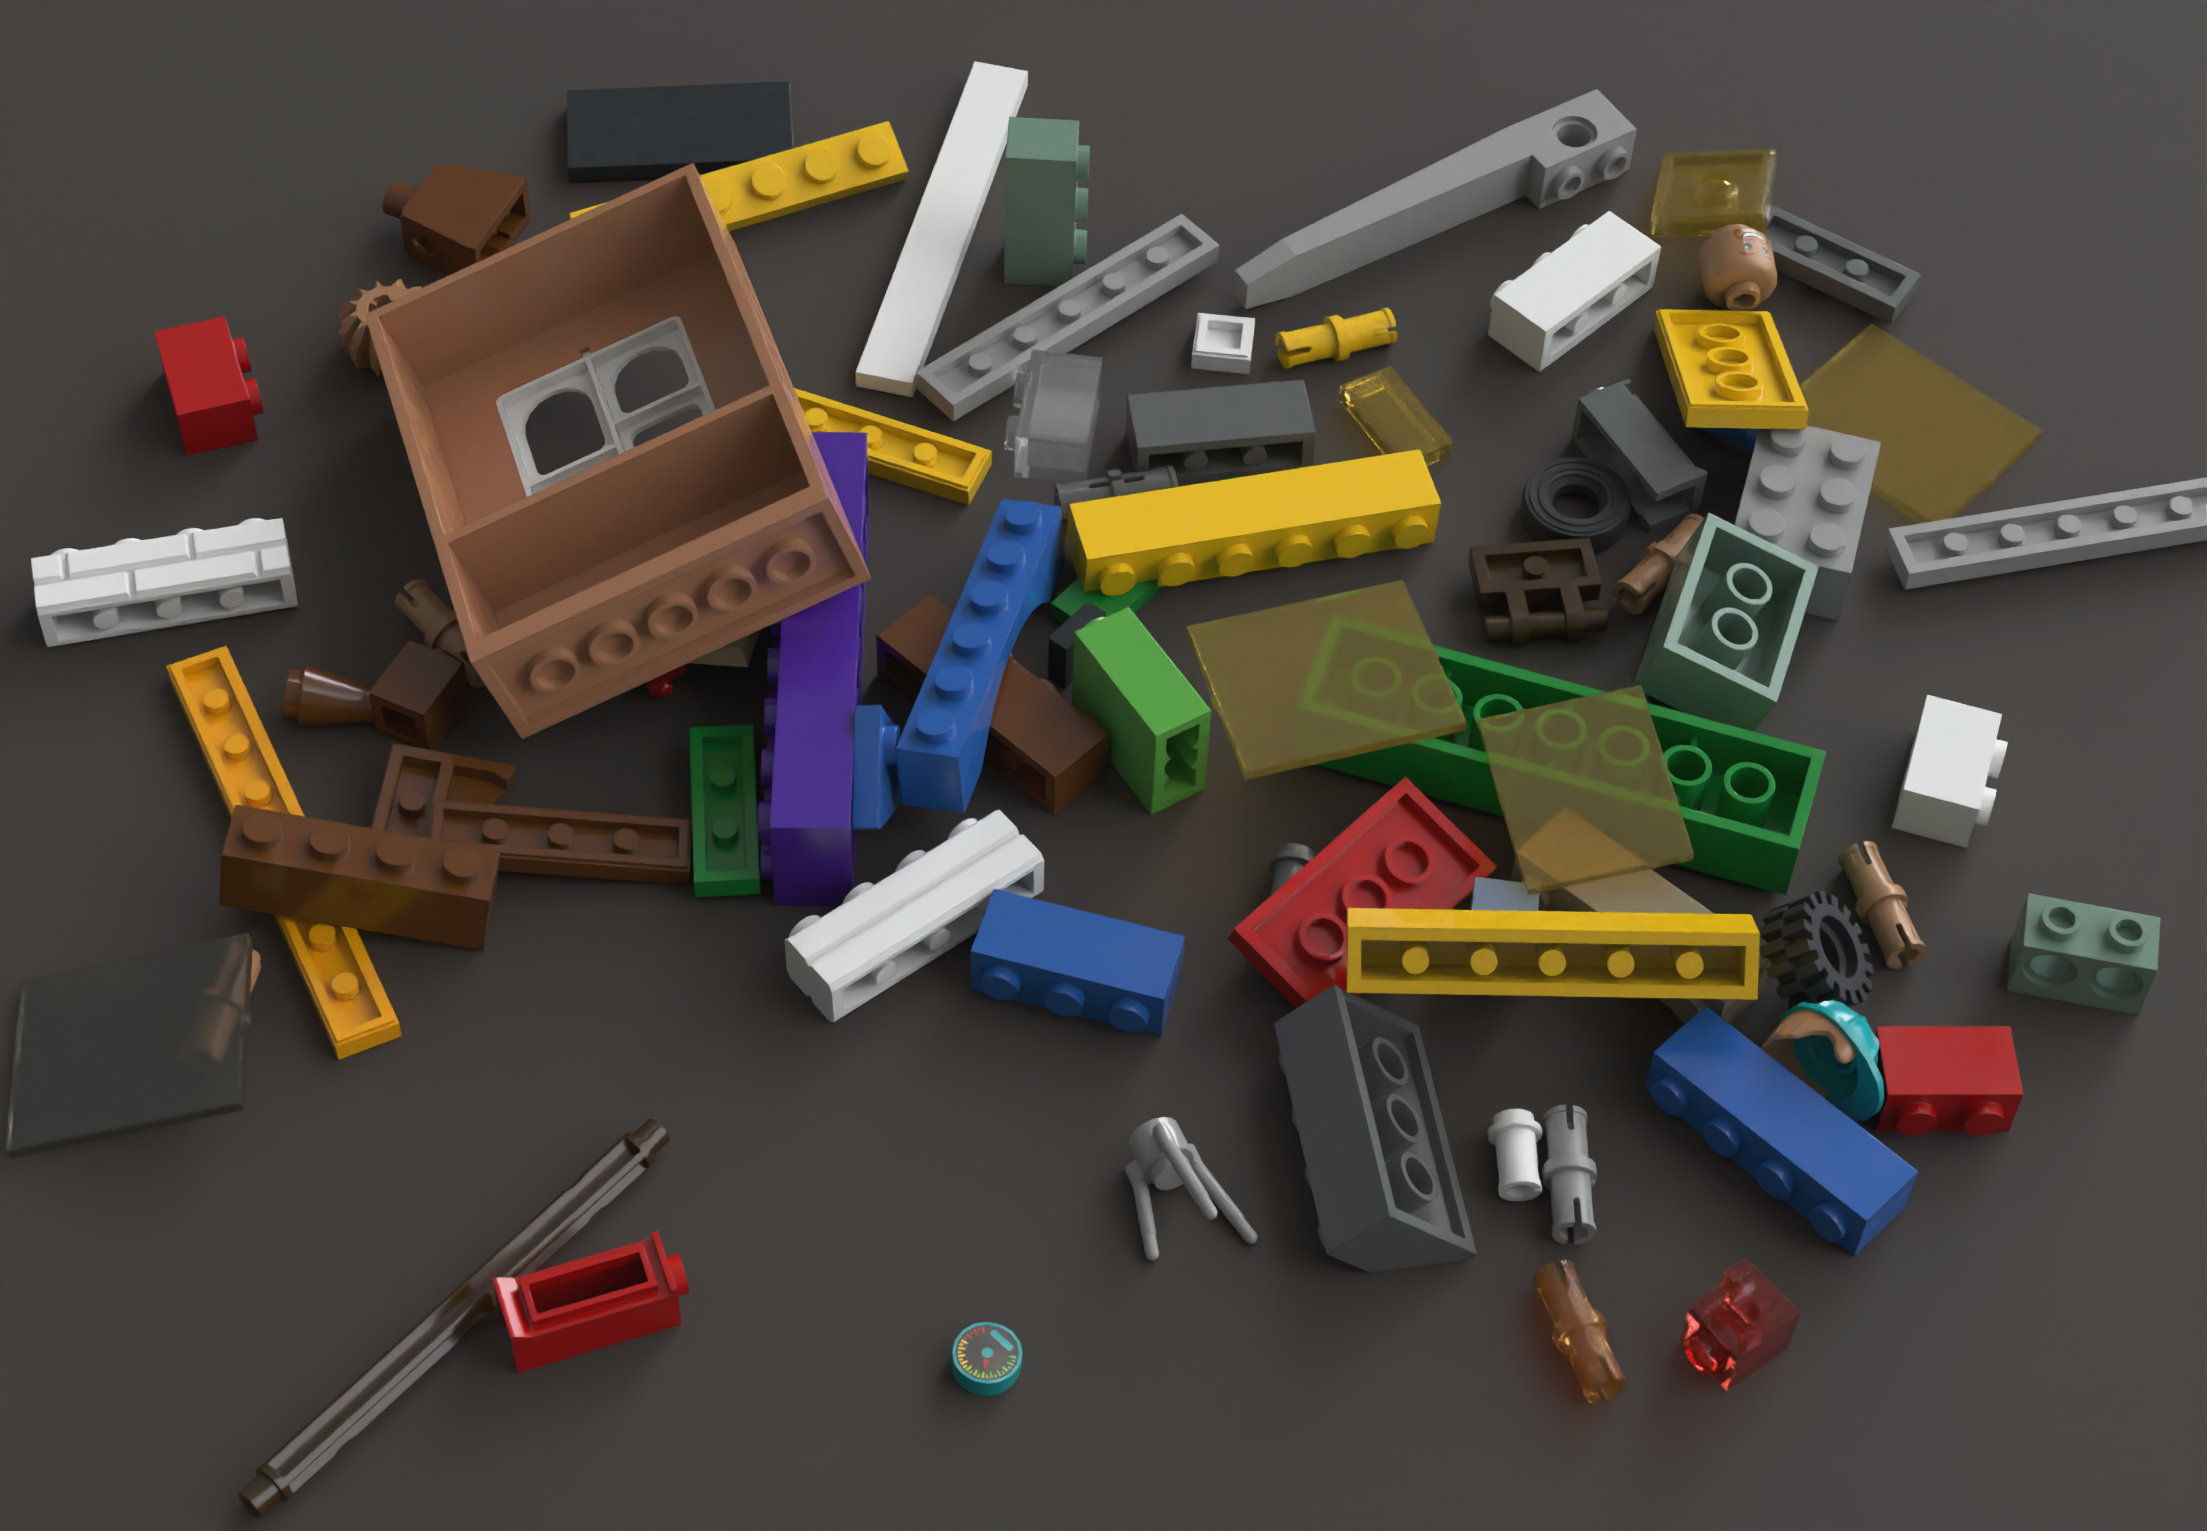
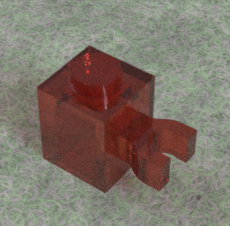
M1744 1258L1724 1272L1721 1285L1689 1307L1680 1342L1683 1344L1690 1362L1703 1374H1711L1728 1391L1789 1348L1801 1312L1753 1263Z

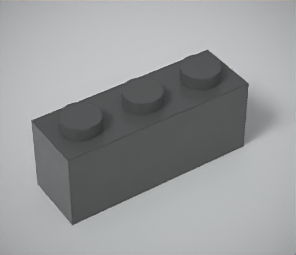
M1304 380L1127 395L1125 436L1132 472L1172 465L1176 472L1178 484L1220 481L1313 466L1316 429Z

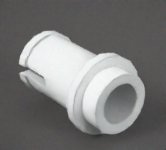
M1524 1109L1501 1111L1493 1117V1125L1488 1128L1487 1133L1489 1142L1496 1147L1499 1196L1509 1201L1531 1200L1542 1193L1536 1144L1542 1137V1127L1538 1122L1534 1121V1115L1530 1111Z

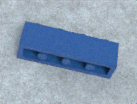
M1707 1006L1701 1009L1653 1053L1645 1090L1652 1095L1656 1104L1666 1113L1679 1116L1699 1132L1717 1154L1723 1157H1730L1754 1176L1767 1194L1775 1199L1784 1200L1809 1220L1813 1229L1825 1240L1838 1243L1855 1257L1906 1207L1918 1171Z

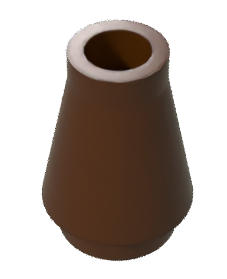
M308 664L305 670L290 668L284 695L283 718L298 720V727L350 723L374 724L369 691L373 686L355 682Z

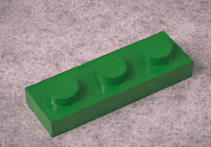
M753 724L691 727L689 732L695 898L761 894Z

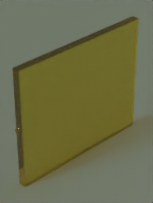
M1873 324L1869 325L1825 365L1818 367L1814 374L1799 386L1809 409L1808 426L1881 442L1870 491L1920 523L1955 518L1985 489L1994 486L1996 479L2038 442L2043 432Z
M1403 580L1187 626L1188 639L1212 696L1211 704L1219 713L1245 780L1466 730L1467 721L1439 662L1438 650L1432 646Z

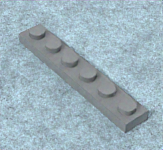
M1180 214L916 371V388L954 422L1215 264L1219 260L1220 245L1183 214Z
M2207 477L1889 528L1884 546L1906 590L2207 540Z

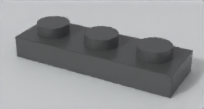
M1771 204L1765 208L1750 227L1764 233L1770 241L1777 271L1892 324L1918 289L1921 278L1920 273Z

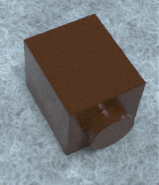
M409 640L369 691L376 732L412 747L434 750L470 702L464 662L458 660L446 650L439 648L431 649Z

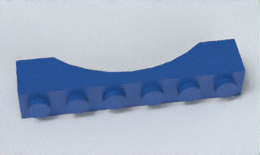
M1001 499L895 748L902 805L965 813L982 771L994 706L1012 648L1032 611L1041 603L1050 601L1065 564L1061 506Z

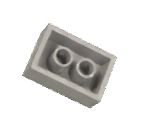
M1808 425L1806 430L1759 429L1735 526L1819 566L1805 613L1838 621L1852 573L1881 442Z

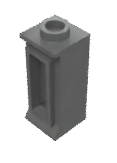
M1628 378L1605 388H1596L1578 399L1571 439L1588 459L1609 467L1621 477L1629 491L1630 511L1645 530L1651 533L1681 521L1686 515L1699 513L1708 473L1692 463L1637 395L1630 393L1632 382Z

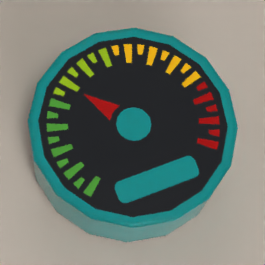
M981 1322L970 1325L963 1329L954 1340L951 1355V1368L954 1378L962 1388L972 1394L991 1396L1004 1392L1012 1387L1019 1377L1023 1356L1020 1341L1013 1331L1001 1324Z

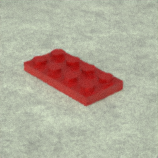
M1405 776L1237 925L1229 935L1228 940L1295 1008H1298L1333 984L1347 990L1348 908L1455 910L1472 894L1475 877L1489 878L1497 866ZM1353 993V994H1355V995H1357V996L1360 997V996H1361L1362 994H1364V993Z

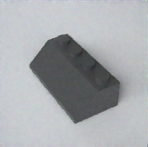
M1335 984L1276 1021L1274 1026L1280 1048L1279 1063L1287 1078L1293 1105L1291 1116L1300 1135L1306 1162L1304 1169L1305 1178L1312 1189L1319 1219L1318 1235L1326 1250V1254L1369 1273L1461 1262L1476 1256L1477 1252L1419 1026L1353 993H1347V990Z

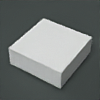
M1198 313L1191 369L1249 374L1255 318Z

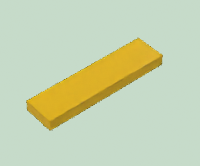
M794 388L812 432L867 433L868 474L969 506L992 465L991 450Z

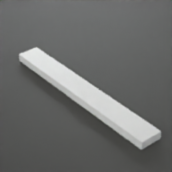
M974 61L856 369L857 387L913 397L916 390V371L923 368L1006 146L1009 117L1017 116L1027 89L1028 71Z

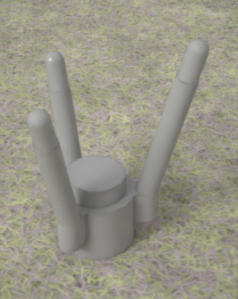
M1169 1117L1155 1118L1143 1123L1134 1130L1129 1137L1128 1145L1135 1160L1129 1163L1124 1170L1133 1187L1141 1237L1143 1239L1145 1256L1148 1260L1154 1261L1159 1256L1148 1187L1151 1183L1155 1184L1160 1190H1170L1184 1184L1196 1205L1209 1220L1216 1218L1218 1213L1211 1201L1212 1199L1248 1244H1253L1257 1241L1258 1236L1204 1165L1195 1145L1187 1143L1176 1120Z

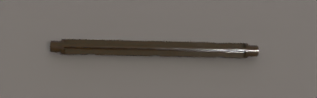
M648 1119L634 1133H625L611 1148L587 1168L575 1183L568 1189L563 1190L268 1460L262 1463L256 1469L257 1476L238 1493L242 1504L253 1515L260 1518L277 1501H287L295 1491L334 1457L348 1440L358 1435L457 1344L471 1327L479 1320H483L498 1306L493 1278H516L535 1272L581 1230L594 1214L602 1207L607 1206L641 1173L648 1169L654 1163V1155L670 1142V1137L664 1127L654 1119Z

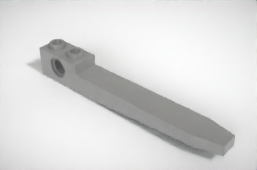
M1598 89L1506 127L1281 239L1235 270L1233 295L1245 309L1293 297L1524 196H1527L1538 209L1561 199H1569L1584 189L1605 180L1615 179L1630 169L1637 129Z

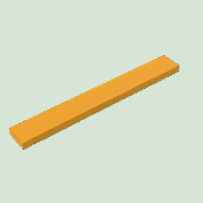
M227 646L167 665L166 669L171 685L231 819L235 805L304 816ZM274 915L338 1060L402 1037L400 1023L357 929Z

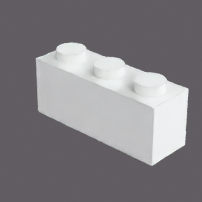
M1608 211L1592 224H1585L1579 227L1570 240L1552 253L1546 252L1542 254L1530 269L1515 280H1507L1497 288L1490 302L1492 312L1488 336L1538 372L1542 371L1653 288L1661 246Z

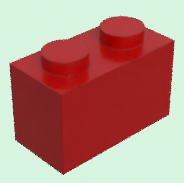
M225 316L155 331L154 334L164 376L187 456L258 440L253 416L264 413L260 392L255 378L244 381L242 374L252 372L243 337L231 338Z
M2010 1026L1876 1027L1874 1034L1879 1040L1877 1068L1883 1078L1885 1099L1880 1111L1873 1115L1875 1131H1899L1906 1135H1922L1930 1131H1967L1973 1135H1989L1997 1131L2010 1130L2023 1097Z

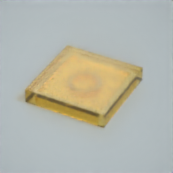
M1756 149L1664 153L1650 219L1652 237L1710 236L1717 229L1731 224L1746 225L1766 234L1777 171L1776 150Z

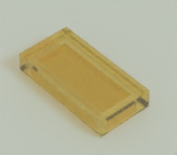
M1391 366L1341 385L1340 402L1383 455L1420 449L1426 466L1452 456L1453 440Z

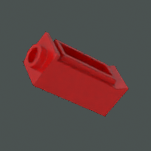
M654 1231L651 1232L652 1238L544 1270L516 1278H493L499 1315L502 1325L507 1327L517 1373L681 1325L679 1297L689 1294V1286L679 1254L666 1256L659 1232ZM643 1281H647V1282H644V1283H641V1284H637V1285H634V1286H631V1287H627V1288H624V1289H620V1290H617V1291H614V1292H610V1293H607V1294H604V1295H600V1296H597V1297H593V1298H590V1299H587V1300H583V1301H580V1302H576V1303H573V1304H570V1305H566V1306H563V1307H559V1308H556V1309H553V1310H549V1311H546V1312H542V1313L537 1314L538 1312H541V1311H545V1310H548V1309H551V1308H555V1307H558V1306H562V1305H565V1304H568V1303H572V1302H575V1301H578V1300H582V1299L589 1298V1297H592V1296H595V1295H599V1294H602V1293H606V1292H609V1291H612V1290H616V1289H619V1288H623V1287H626V1286H629V1285H633V1284H636V1283H640V1282H643Z

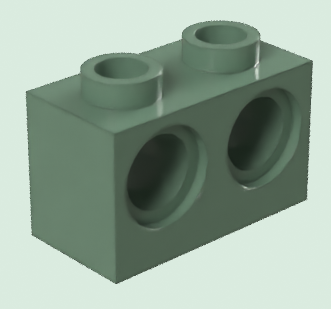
M2028 893L2011 938L2007 991L2139 1015L2158 971L2161 918Z

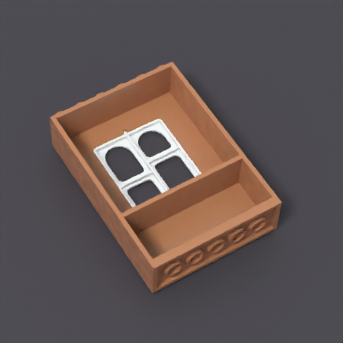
M694 163L365 314L470 663L522 739L871 579L736 244ZM651 351H669L677 354L683 361L689 377V382L685 388L631 413L622 412L615 393V382L620 371L628 362L641 354ZM579 392L588 396L593 403L605 437L604 446L600 450L546 475L539 474L525 432V425L530 413L538 404L559 393ZM697 408L702 411L703 416L634 447L633 441L638 433L689 409Z

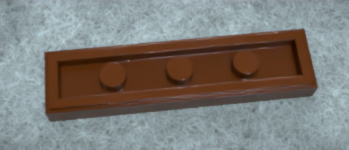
M431 799L428 838L500 850L498 871L688 885L692 841L691 819Z

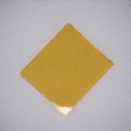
M1641 685L1478 719V728L1527 895L1540 894L1544 891L1693 860V848Z

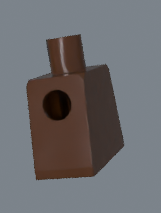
M449 163L434 165L418 188L392 182L387 188L383 199L384 213L400 219L404 248L411 258L448 276L512 247L531 220L526 178Z

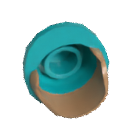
M1834 1000L1817 1004L1801 1002L1781 1015L1779 1025L1769 1035L1761 1049L1853 1121H1866L1879 1112L1885 1099L1883 1078L1877 1068L1879 1040L1867 1023L1866 1017L1859 1015L1844 1003Z

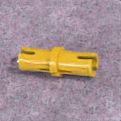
M1382 308L1380 311L1345 319L1338 315L1325 317L1323 324L1289 332H1278L1275 340L1276 345H1284L1285 349L1277 350L1279 361L1284 369L1331 357L1335 358V362L1348 360L1352 352L1386 344H1396L1398 338L1397 331H1388V328L1397 326L1394 315L1389 308Z

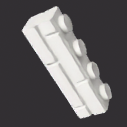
M251 518L235 526L210 530L189 528L173 536L148 540L127 538L111 546L80 551L65 548L57 550L49 556L31 558L36 609L47 647L298 606L291 556L283 518L272 520Z
M1000 809L979 821L975 818L966 819L952 830L947 841L927 853L923 850L910 853L899 863L893 874L875 885L865 882L856 886L845 897L843 904L821 918L818 915H810L801 920L792 929L789 937L785 939L786 968L789 976L807 997L810 996L812 998L813 1004L830 1023L835 1022L977 933L994 889L1033 898L1044 891V859L1042 853L1024 834H1019L1017 827Z

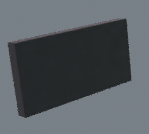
M790 81L567 90L569 182L659 179L691 163H694L699 175H703L793 149Z

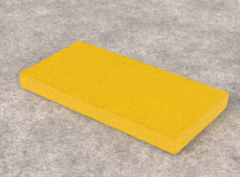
M1659 309V311H1655L1654 332L1686 427L1807 429L1809 409L1771 313L1768 311Z

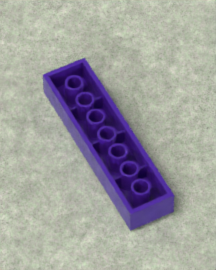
M812 432L867 567L869 537L867 433ZM867 581L770 625L771 636L781 637V639H774L773 648H768V686H778V688H771L770 698H765L764 731L765 736L768 737L767 749H762L761 785L762 788H765L764 801H759L758 840L762 841L761 879L773 880L775 906H841L848 893L854 889L856 830L852 829L855 706H861Z

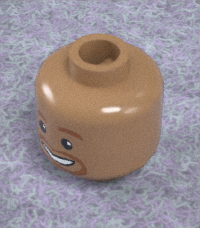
M1742 224L1723 226L1712 233L1698 251V265L1703 292L1710 303L1715 306L1732 311H1749L1770 297L1777 286V271L1771 243L1764 233Z

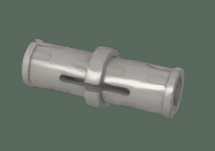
M1558 1105L1548 1109L1543 1115L1548 1161L1545 1162L1544 1169L1542 1168L1543 1185L1551 1193L1552 1237L1559 1243L1567 1244V1228L1572 1227L1573 1245L1587 1243L1596 1236L1591 1188L1596 1184L1597 1168L1595 1162L1589 1158L1586 1111L1579 1106L1573 1105L1571 1109L1572 1122L1567 1123L1566 1105Z

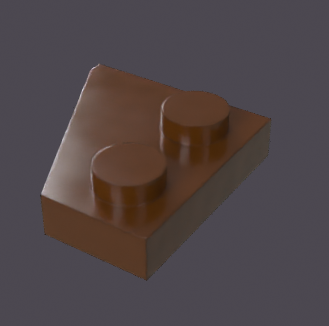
M393 743L371 828L428 838L431 799L497 804L513 787L516 765Z

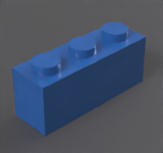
M994 889L971 949V989L984 992L997 1000H1017L1048 1008L1053 1013L1065 1017L1080 1016L1112 1024L1124 1032H1144L1162 1037L1182 977L1185 936Z

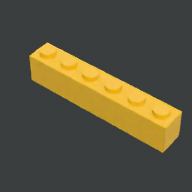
M1419 449L1069 504L1066 545L1077 578L1080 577L1084 592L1101 589L1106 595L1118 596L1130 591L1137 582L1158 579L1157 587L1179 586L1192 581L1223 576L1236 577L1248 572L1279 567H1297L1304 563L1341 557L1354 558L1366 553L1397 548L1410 549L1422 544L1434 543L1441 501Z
M1348 908L1347 993L1757 1000L1760 932L1751 914Z

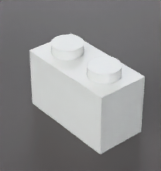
M1927 695L1915 732L1891 828L1967 848L1974 825L1987 826L1997 790L1985 787L1987 776L1998 779L2008 742L1996 739L2002 714Z

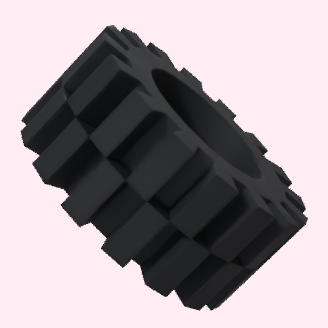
M1816 891L1776 907L1765 914L1762 919L1765 925L1760 927V937L1767 944L1760 946L1763 958L1770 959L1771 966L1766 968L1770 979L1777 978L1779 986L1776 988V992L1780 998L1783 999L1789 996V1009L1801 1002L1817 1004L1832 1000L1844 1003L1847 1007H1852L1864 1002L1868 998L1866 993L1872 990L1873 984L1867 977L1873 975V967L1864 959L1865 956L1870 955L1867 943L1860 944L1857 937L1862 931L1858 923L1851 925L1848 921L1851 912L1845 905L1838 907V898L1832 894L1826 896L1825 891Z

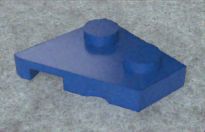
M881 705L855 706L853 830H880L902 804L895 749L902 733L900 726L893 724Z

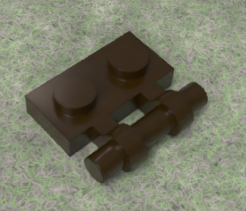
M1590 538L1470 547L1468 566L1478 609L1503 607L1504 615L1483 617L1482 631L1485 641L1507 639L1509 645L1529 644L1531 637L1561 635L1564 641L1583 640L1585 633L1606 632L1608 630V613L1605 607L1583 609L1582 601L1599 600L1602 586ZM1557 603L1559 610L1529 613L1527 605Z

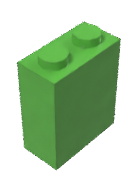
M1127 607L1108 617L1093 619L1083 628L1075 631L1072 705L1083 714H1091L1103 725L1109 734V761L1149 813L1152 815L1204 790L1211 709L1132 610Z

